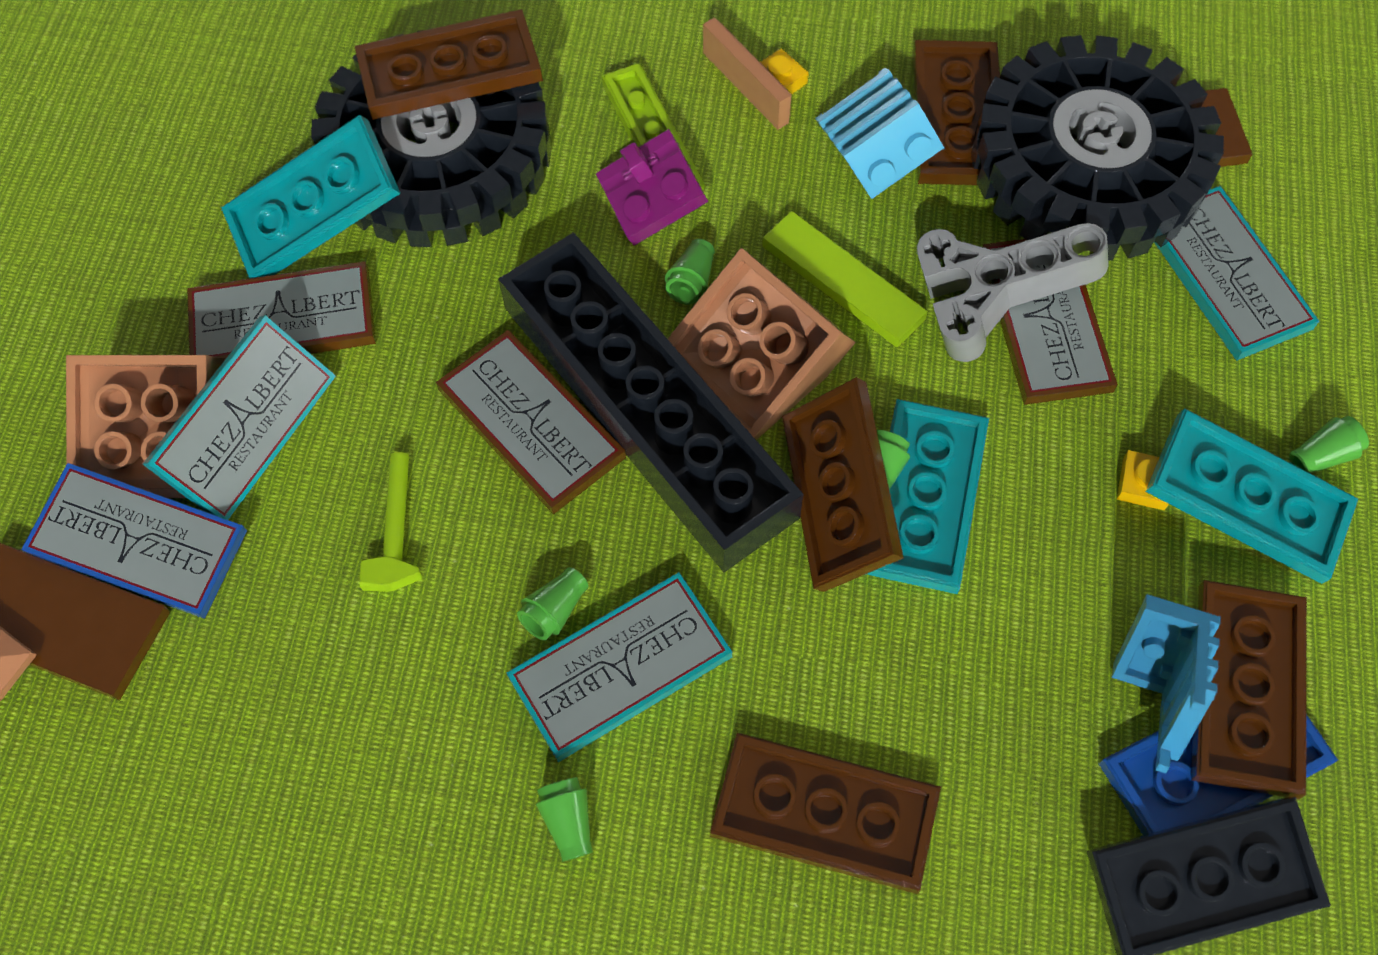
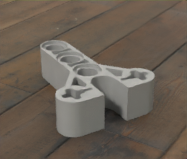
M1090 223L1072 226L996 251L958 241L952 233L943 229L931 230L925 233L917 244V254L930 299L956 291H966L959 296L933 303L946 351L954 360L961 362L972 361L984 352L986 337L1010 307L1092 283L1102 278L1109 266L1107 235L1101 227ZM1083 251L1095 252L1088 256L1078 255ZM941 258L944 260V267L940 266L939 259ZM1038 265H1047V266H1049L1048 268H1046V269H1044V270H1034V269H1033L1034 267H1036V266H1038ZM993 279H1004V281L998 284H988ZM958 323H962L964 332H967L966 334L959 335Z

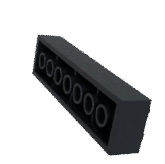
M574 232L498 279L506 311L603 428L626 451L627 457L723 573L800 519L804 494Z

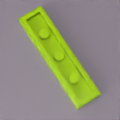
M637 63L602 75V85L631 142H635L640 147L670 129L705 194V184L641 64Z
M793 211L763 237L762 247L896 348L926 320L927 310Z

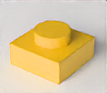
M782 48L760 62L791 94L808 83V71Z
M1131 450L1127 451L1122 462L1117 500L1165 511L1169 505L1168 503L1145 492L1159 457Z

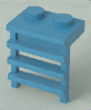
M1147 594L1113 663L1112 678L1162 694L1155 770L1166 774L1170 768V759L1176 761L1180 759L1217 694V684L1211 683L1218 670L1219 661L1212 658L1219 648L1220 639L1214 637L1220 626L1221 617Z

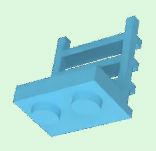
M888 68L879 71L877 76L824 114L821 113L815 118L847 161L871 199L944 148L919 103L912 99L906 89H903L897 78L893 77Z

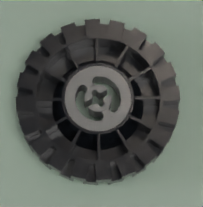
M354 55L352 58L357 73L341 66L329 79L333 93L321 91L314 107L319 119H312L311 138L314 145L357 116H363L369 121L399 188V195L354 223L364 231L372 224L377 238L396 244L405 230L411 247L432 248L434 232L442 230L446 245L451 246L468 242L465 225L474 223L483 237L501 228L498 210H502L514 219L528 206L526 192L536 195L545 180L543 167H549L551 138L546 105L538 82L372 120L357 55ZM449 121L459 125L453 134L451 133ZM411 129L416 143L406 139Z
M1081 35L1060 37L1056 51L1047 41L1028 48L1025 60L1016 55L1003 66L1000 78L995 77L986 93L972 140L975 141L971 152L973 169H981L976 183L985 200L998 196L993 212L1007 226L1022 216L1025 218L1020 236L1027 240L1047 235L1049 232L1053 233L1079 224L1090 223L1101 227L1107 235L1108 261H1113L1120 245L1128 259L1147 254L1154 241L1162 247L1176 238L1183 226H1188L1216 179L1221 167L1218 163L1224 154V136L1215 135L1221 125L1215 106L1201 107L1208 94L1196 79L1176 87L1184 68L1168 57L1162 60L1154 69L1146 67L1153 49L1133 42L1126 57L1122 58L1117 56L1118 38L1096 35L1091 51L1087 53ZM1071 134H1074V135L1077 136L1076 141L1073 139V137H1072Z

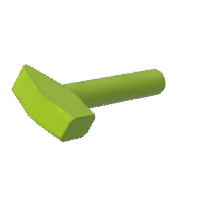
M403 452L390 454L383 557L361 560L359 584L362 591H395L417 582L423 577L417 566L402 561L409 455Z

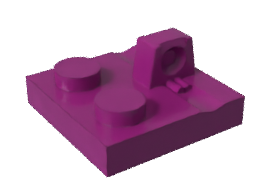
M670 129L640 147L635 142L620 150L622 158L595 173L628 240L633 246L709 202Z

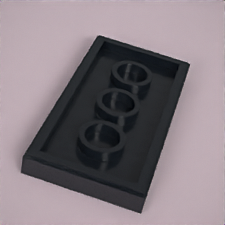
M1296 797L1277 799L1086 851L1117 955H1157L1331 906Z

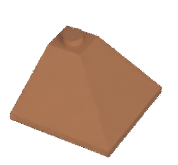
M740 248L668 337L670 343L756 440L818 386L856 343L743 248Z
M66 355V465L70 463L165 498H186L145 467L143 462L226 358L209 355Z

